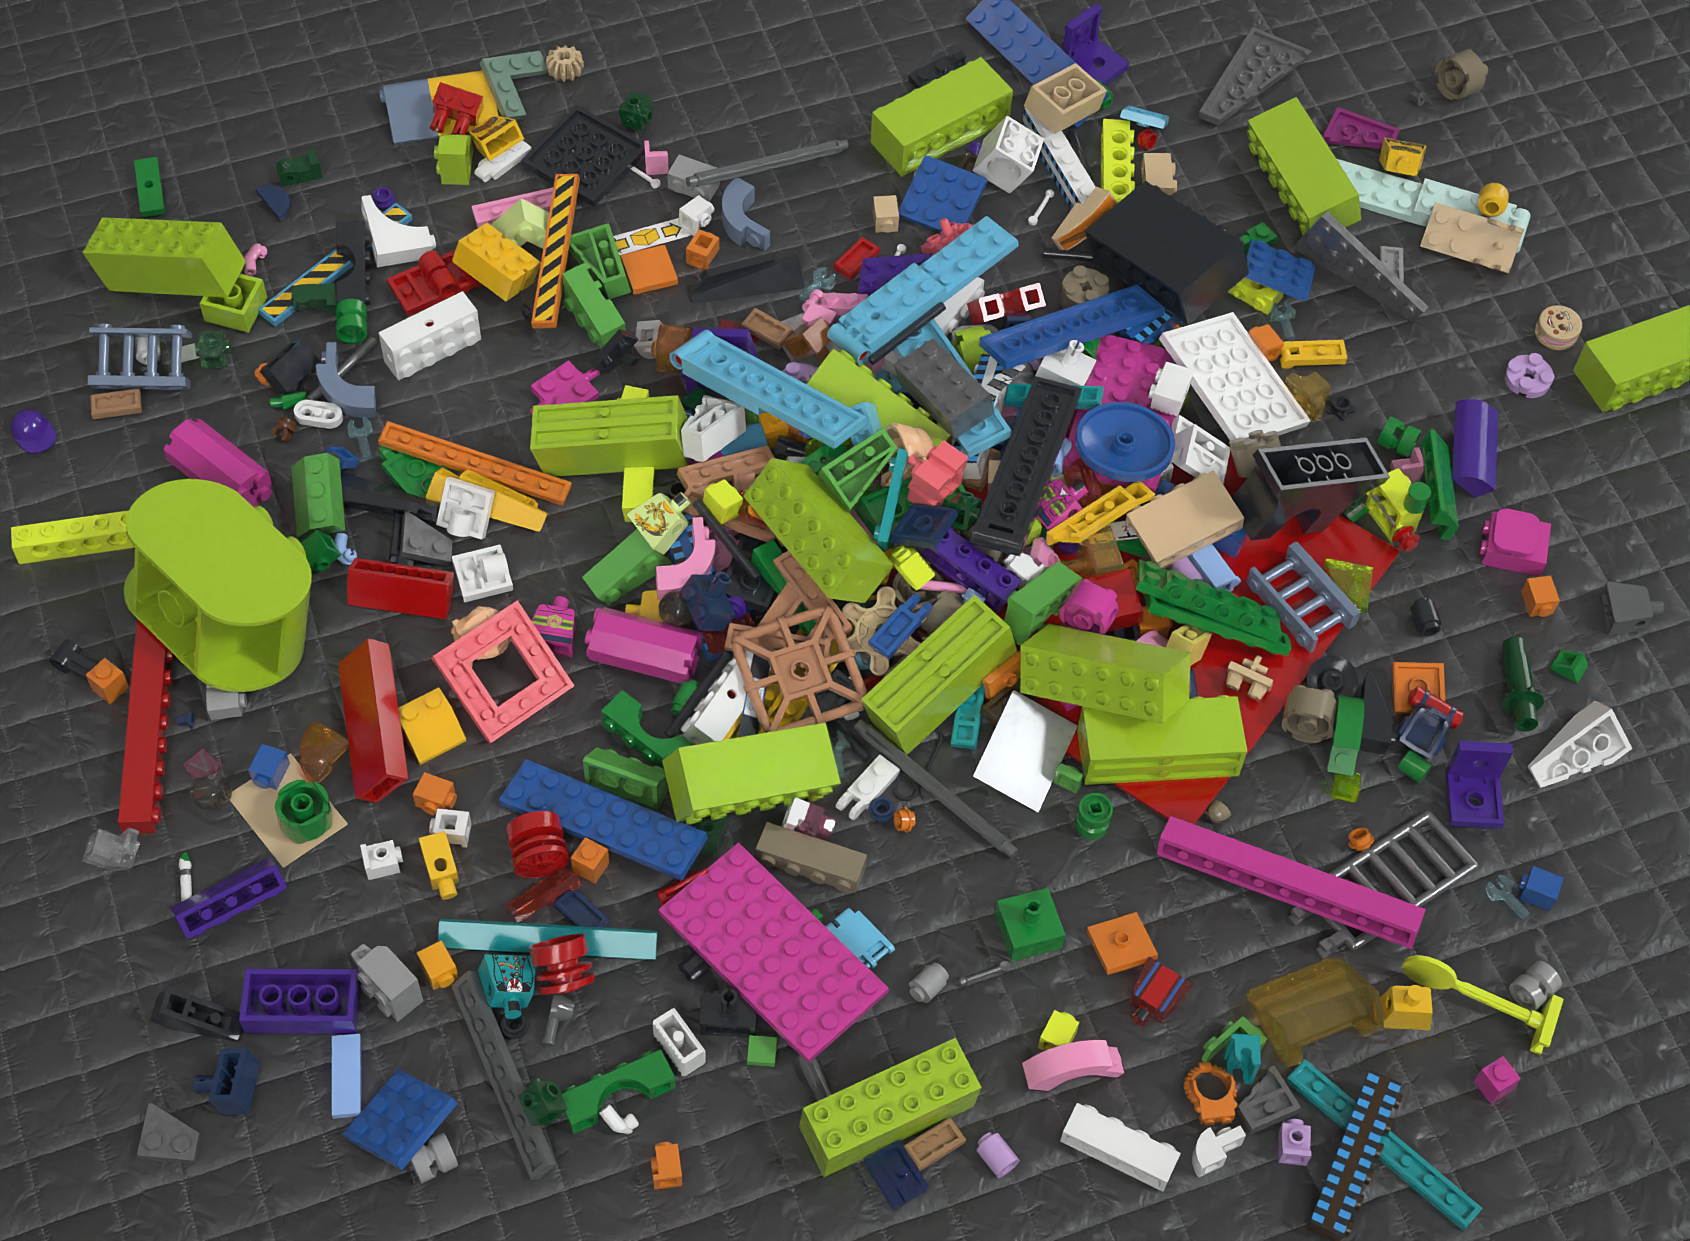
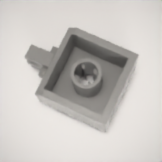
M362 944L351 953V957L359 970L357 977L362 982V985H360L362 990L370 999L374 996L379 1001L378 1007L386 1017L391 1015L398 1022L423 1002L418 979L387 946H376L371 950L365 944Z

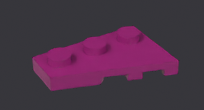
M1337 107L1323 135V139L1329 144L1382 149L1384 138L1396 140L1400 129Z

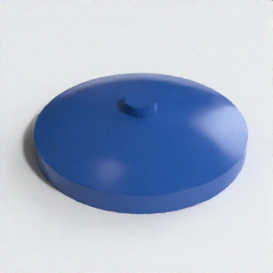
M1128 402L1106 403L1088 411L1079 422L1075 438L1076 448L1080 457L1092 470L1107 478L1124 482L1144 481L1158 476L1169 466L1175 450L1174 434L1168 423L1154 411Z

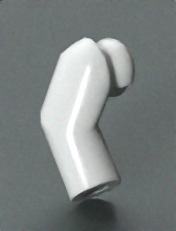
M610 1104L599 1112L609 1127L618 1133L630 1134L639 1125L638 1120L633 1114H628L625 1118H622Z

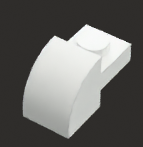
M1241 1126L1234 1129L1226 1127L1220 1130L1216 1136L1212 1129L1208 1128L1200 1135L1192 1154V1165L1198 1178L1222 1167L1227 1158L1225 1153L1242 1145L1246 1135Z

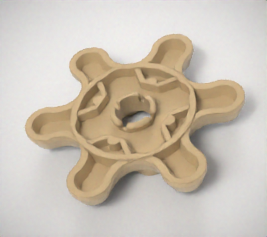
M888 586L879 589L877 592V602L872 608L865 609L856 603H848L842 609L846 619L855 625L854 634L847 638L851 650H854L855 654L865 652L870 655V670L876 676H883L888 672L889 660L871 648L868 642L898 609L895 605L896 593L893 588ZM915 606L911 612L916 614L922 606ZM910 636L893 656L900 654L908 656L921 643L915 641Z

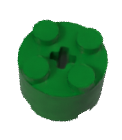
M295 780L281 788L274 807L280 829L288 838L292 839L295 843L303 844L306 841L319 838L331 828L332 810L328 794L322 785L316 782L310 783L305 782V780Z

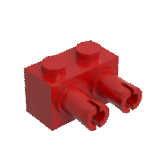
M440 82L432 101L433 113L435 115L429 128L434 132L438 129L437 133H443L446 121L450 118L456 120L451 135H466L469 125L475 127L478 124L483 110V96Z

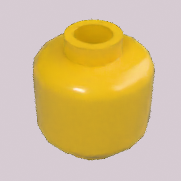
M1499 183L1486 184L1479 192L1477 204L1479 211L1488 217L1500 216L1507 209L1509 193Z

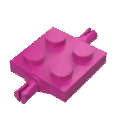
M568 360L531 385V391L540 401L536 406L593 402L599 398V392L590 384V381L600 375L599 370L592 368L586 373H582ZM533 408L530 409V413H531L532 415H533Z

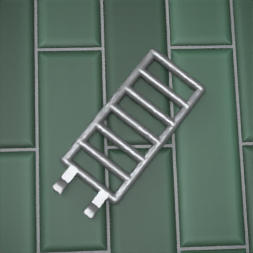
M1426 810L1328 874L1342 878L1349 873L1357 884L1377 891L1357 868L1366 861H1369L1403 901L1422 907L1478 869V863L1433 812ZM1428 822L1465 866L1454 872L1417 828ZM1408 835L1443 874L1445 879L1434 885L1397 841ZM1389 848L1425 889V892L1414 898L1377 854ZM1295 907L1291 910L1292 914L1288 917V920L1295 927L1313 912ZM1323 917L1336 933L1320 941L1318 944L1320 947L1315 952L1323 959L1344 943L1351 950H1357L1377 936L1363 932L1354 938L1342 923Z

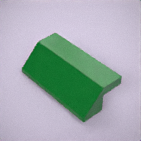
M1430 429L1421 442L1426 485L1431 490L1428 500L1431 524L1438 525L1440 539L1450 540L1459 528L1449 451L1448 446L1438 433Z

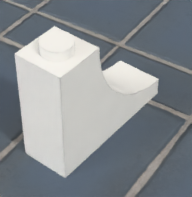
M371 195L361 197V210L366 229L369 231L370 243L377 267L418 261L424 253L433 251L436 248L434 235L429 234L427 226L412 227L394 222L378 210Z

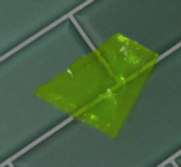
M1326 558L1324 568L1325 570L1328 569L1332 581L1361 613H1366L1369 604L1373 567Z

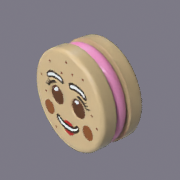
M1560 305L1550 306L1540 314L1535 326V335L1539 342L1547 348L1566 350L1576 343L1582 330V321L1579 315L1568 307Z

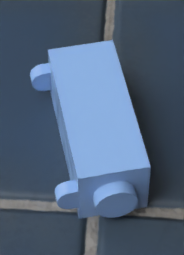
M1213 544L1187 556L1205 579V582L1215 589L1223 588L1231 592L1241 582L1240 578L1235 576Z

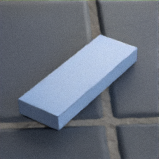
M361 1035L332 1036L333 1119L358 1117L361 1113Z

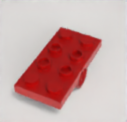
M455 250L441 256L437 251H428L419 258L418 266L387 278L388 286L408 317L462 291L465 293L483 284L452 262Z

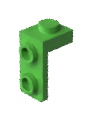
M1241 1017L1236 1023L1230 1021L1222 1029V1035L1218 1039L1213 1036L1204 1045L1205 1053L1201 1060L1206 1063L1228 1044L1231 1034L1260 1035V1051L1267 1038L1258 1027L1253 1026L1245 1017Z

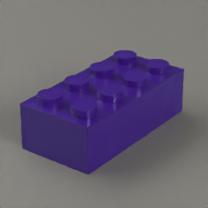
M245 969L239 1018L244 1033L357 1034L361 981L357 977L358 970Z

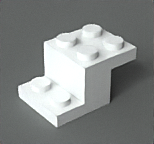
M1181 415L1175 417L1172 423L1175 450L1171 462L1194 477L1214 470L1223 484L1231 450L1230 447Z

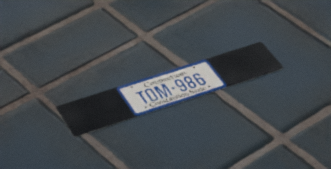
M753 654L751 673L754 681L768 677L770 669L768 660ZM766 687L758 689L762 702H764ZM748 693L745 696L738 738L758 734L759 721Z

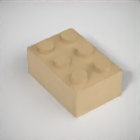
M1075 63L1031 86L1024 107L1056 134L1098 111L1107 90Z

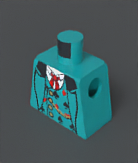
M485 954L478 968V974L488 1005L490 1007L504 1008L505 1017L508 1019L520 1017L521 1008L528 1006L534 992L535 966L532 964L531 956Z

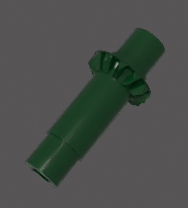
M1510 637L1502 643L1503 663L1508 693H1505L1504 699L1501 700L1502 707L1506 712L1513 714L1515 728L1519 731L1527 732L1537 728L1538 718L1536 711L1543 706L1544 698L1540 690H1534L1525 640L1520 637Z

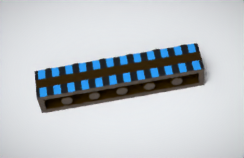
M1372 1070L1369 1071L1308 1224V1230L1333 1241H1341L1343 1235L1349 1237L1355 1222L1350 1219L1353 1209L1359 1211L1365 1195L1360 1194L1363 1184L1369 1185L1374 1173V1169L1369 1167L1373 1158L1378 1160L1383 1150L1384 1144L1380 1143V1139L1383 1133L1388 1135L1394 1119L1389 1116L1392 1108L1398 1110L1404 1094L1399 1093L1402 1083Z

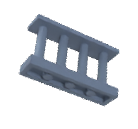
M97 324V327H89V332L95 337H99L98 372H96V375H88V385L93 389L190 390L191 381L187 377H183L184 374L181 373L182 338H192V333L185 329V326L170 325V329L112 328L110 324ZM109 337H124L123 372H120V376H111V373L108 372ZM134 337L148 338L147 372L144 373V376H135V373H133ZM158 338H172L171 373H169V376H159V373H157Z
M1296 541L1289 545L1285 557L1286 561L1263 575L1255 567L1251 568L1247 583L1253 593H1257L1267 606L1274 608L1279 613V619L1295 636L1297 643L1311 653L1315 649L1319 634L1339 622L1343 623L1349 630L1357 624L1361 611ZM1290 569L1295 570L1301 579L1280 592H1277L1269 583ZM1306 587L1311 588L1317 594V597L1295 610L1285 601ZM1321 605H1326L1334 613L1311 628L1301 619Z

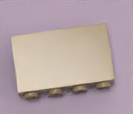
M1214 470L1207 474L1201 473L1197 475L1193 481L1187 484L1182 483L1175 486L1171 492L1165 495L1155 496L1149 503L1142 507L1141 505L1134 507L1126 515V525L1128 528H1133L1150 555L1151 561L1158 564L1160 568H1165L1242 529L1244 523V516Z

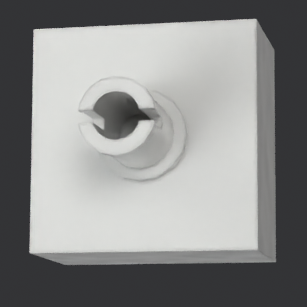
M1072 340L1069 342L1067 349L1045 356L1035 376L1068 385L1084 386L1096 360L1081 353L1084 350V345L1081 342L1077 349H1075L1077 340Z

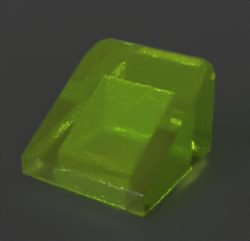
M1334 773L1331 797L1355 803L1361 788V775L1354 773L1353 776Z

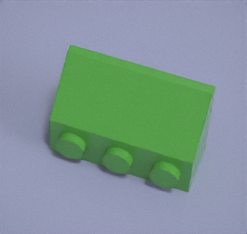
M329 453L303 457L291 466L297 538H307L316 530L325 534L345 531L339 459Z
M598 747L583 759L586 784L650 809L659 810L669 789L663 768L659 766L651 767L643 764L636 758H626L618 755V753L611 749L603 750Z

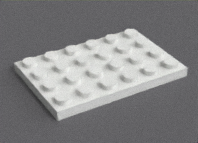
M1233 312L1167 331L1160 336L1159 340L1175 363L1194 370L1191 381L1192 387L1230 441L1237 438L1245 439L1249 437L1248 434L1255 430H1263L1264 434L1270 431H1277L1279 436L1306 427L1311 420Z

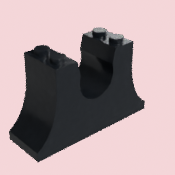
M1367 438L1257 449L1253 454L1255 465L1250 476L1231 498L1244 516L1243 528L1251 541L1271 538L1294 516L1305 534L1323 532L1349 505L1367 492L1384 484L1390 476Z

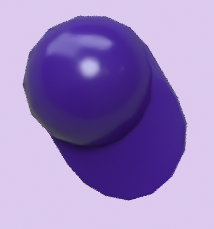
M22 410L12 419V435L25 452L31 454L41 453L48 450L56 442L57 435L54 428L45 416L37 410Z

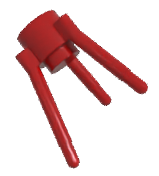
M705 868L700 872L694 869L687 873L682 881L676 880L672 884L656 891L661 905L666 904L680 892L681 888L690 884L699 875L708 873V869Z

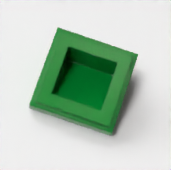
M1561 649L1550 668L1567 679L1578 683L1586 671L1588 663L1584 653Z

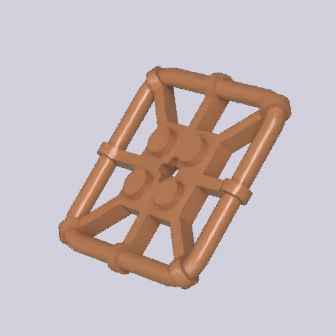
M816 607L785 618L780 616L776 618V621L745 630L737 636H733L731 644L735 660L745 684L743 688L745 693L749 694L759 724L765 733L825 723L855 713L864 707L861 699L867 694V690L854 659L856 654L854 650H851L841 622L832 607ZM822 617L811 640L799 644L794 643L788 627ZM827 621H829L841 653L824 658L818 640ZM779 630L783 636L786 648L771 652L748 640ZM743 649L768 660L773 676L754 681ZM845 662L856 692L833 682L827 666ZM796 665L807 669L804 677L795 675ZM777 683L783 701L771 724L758 689ZM830 690L853 701V703L821 713L814 694ZM806 697L812 716L778 727L789 702Z

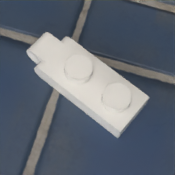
M522 140L491 161H488L486 158L482 159L474 174L484 182L491 178L496 180L521 162L532 148Z

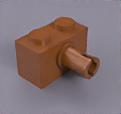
M822 317L800 325L782 343L796 361L814 354L822 364L830 353L825 345L831 341L827 337L831 325L826 320H823Z

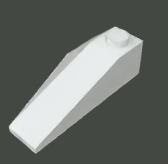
M1594 701L1573 716L1528 765V768L1537 785L1542 788L1568 779L1570 775L1591 771L1593 767L1612 764L1629 752L1632 747L1612 708Z

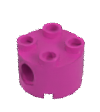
M1082 579L1074 586L1059 611L1060 619L1063 624L1067 621L1070 624L1069 628L1105 635L1119 611L1118 603L1116 602L1117 594L1109 588L1103 589L1096 584H1092L1087 579Z

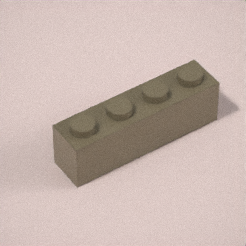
M766 822L756 847V860L763 866L769 868L777 867L790 875H801L809 878L814 883H825L845 893L857 892L867 864V854Z

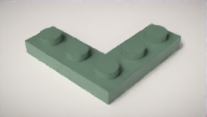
M541 51L483 58L479 64L501 117L515 120L523 119L526 116V112L512 79L545 75L548 69Z

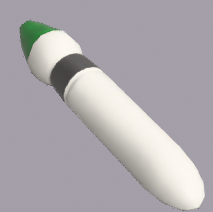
M186 852L179 859L181 902L192 897L190 870L192 864Z

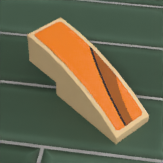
M1095 187L1084 204L1076 203L1051 238L1059 250H1069L1087 238L1085 230L1117 204L1111 192Z

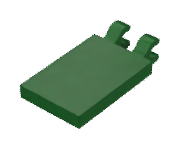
M383 446L377 448L380 452L378 456L383 461L381 463L382 469L401 491L427 499L426 494L434 474L441 468L450 471L446 467L401 452L395 454L391 449Z

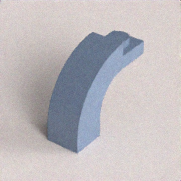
M738 177L734 178L727 186L722 198V222L728 236L739 246H742L747 241L752 246L766 251L770 246V230L750 220L744 214L755 202V187Z
M326 342V351H322V364H316L319 386L324 397L329 403L339 406L344 414L358 418H376L375 386H356L345 382L338 375L336 342Z

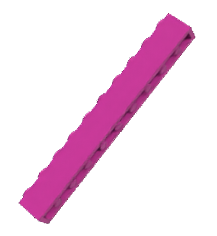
M1170 816L1159 839L1158 856L1410 949L1414 945L1426 909L1172 816Z

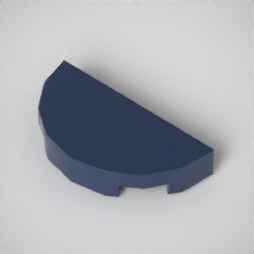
M263 185L255 188L256 194L279 222L288 216L291 201L285 190L274 185Z

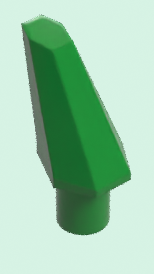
M301 391L283 394L278 398H270L271 408L283 407V410L305 400L308 392Z

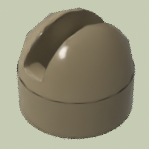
M1216 800L1210 806L1208 816L1214 823H1222L1231 816V812L1221 801Z

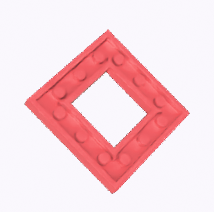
M518 600L431 657L489 744L574 687V684ZM509 637L537 680L497 706L469 663Z

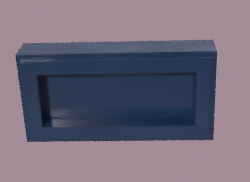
M571 886L553 903L554 908L574 926L606 928L611 924L610 919L574 886Z

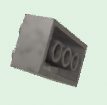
M934 338L894 364L898 382L954 439L995 413L990 394Z

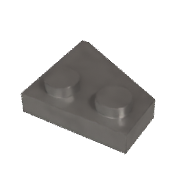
M405 511L402 519L400 557L449 566L452 557V540L413 514Z
M1273 1065L1268 1069L1266 1076L1261 1082H1257L1253 1087L1251 1094L1245 1097L1239 1104L1237 1112L1249 1132L1253 1134L1300 1114L1301 1107Z
M149 1103L137 1157L142 1160L196 1164L201 1135L161 1108Z

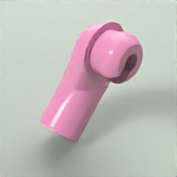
M254 244L244 256L246 261L244 271L246 275L253 276L256 274L257 258L262 259L267 255V248L265 246Z

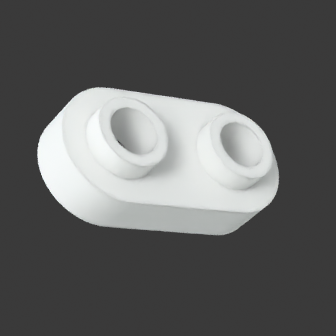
M302 400L294 407L295 418L302 425L331 429L338 427L343 421L341 408L333 403Z

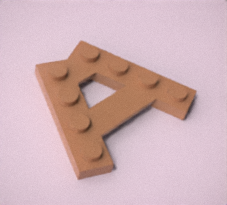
M766 445L678 468L677 476L686 490L684 495L691 502L683 512L701 517L692 503L699 498L703 502L704 491L710 484H716L724 479L727 482L732 481V486L737 489L743 498L741 513L739 516L722 524V526L764 542L775 540L776 535L767 524L748 513V502L743 497L745 494L744 490H747L754 482L755 475L761 473L771 458H775L769 447Z
M789 551L773 560V564L787 584L758 626L776 621V618L784 616V618L792 616L803 604L806 610L816 607H832L841 622L844 633L847 634L852 630L851 624L835 602L824 594ZM822 617L813 619L816 624L808 636L791 634L794 643L799 644L811 640ZM827 621L818 640L824 658L829 657L831 644L836 641L829 621ZM730 623L725 650L733 651L731 644L733 636H737L739 633L754 627ZM779 630L748 640L771 652L786 648L783 636Z

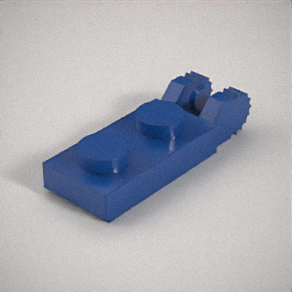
M914 593L904 605L901 604L872 636L868 642L869 646L889 660L922 623L921 621L929 615L933 605L927 602L916 614L912 613L911 611L921 599L920 595Z

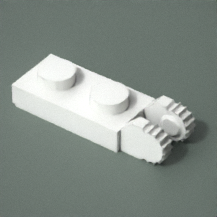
M879 755L847 789V792L842 795L835 807L842 811L852 800H855L857 803L848 815L849 818L855 820L896 779L900 769Z

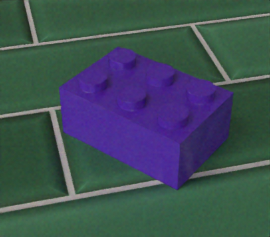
M932 254L863 258L858 294H868L870 296L910 265L916 263L920 266L931 258Z

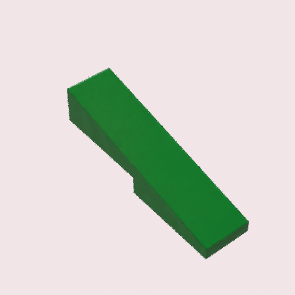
M771 540L753 549L750 562L779 595L787 582L773 564V560L783 553L776 542ZM801 604L795 614L807 611L803 604ZM812 619L797 625L808 636L816 622Z

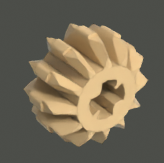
M565 44L564 48L556 46L555 50L549 51L546 66L549 76H553L555 81L562 79L563 82L566 79L573 81L575 77H580L584 61L580 51H576L574 46L568 48Z

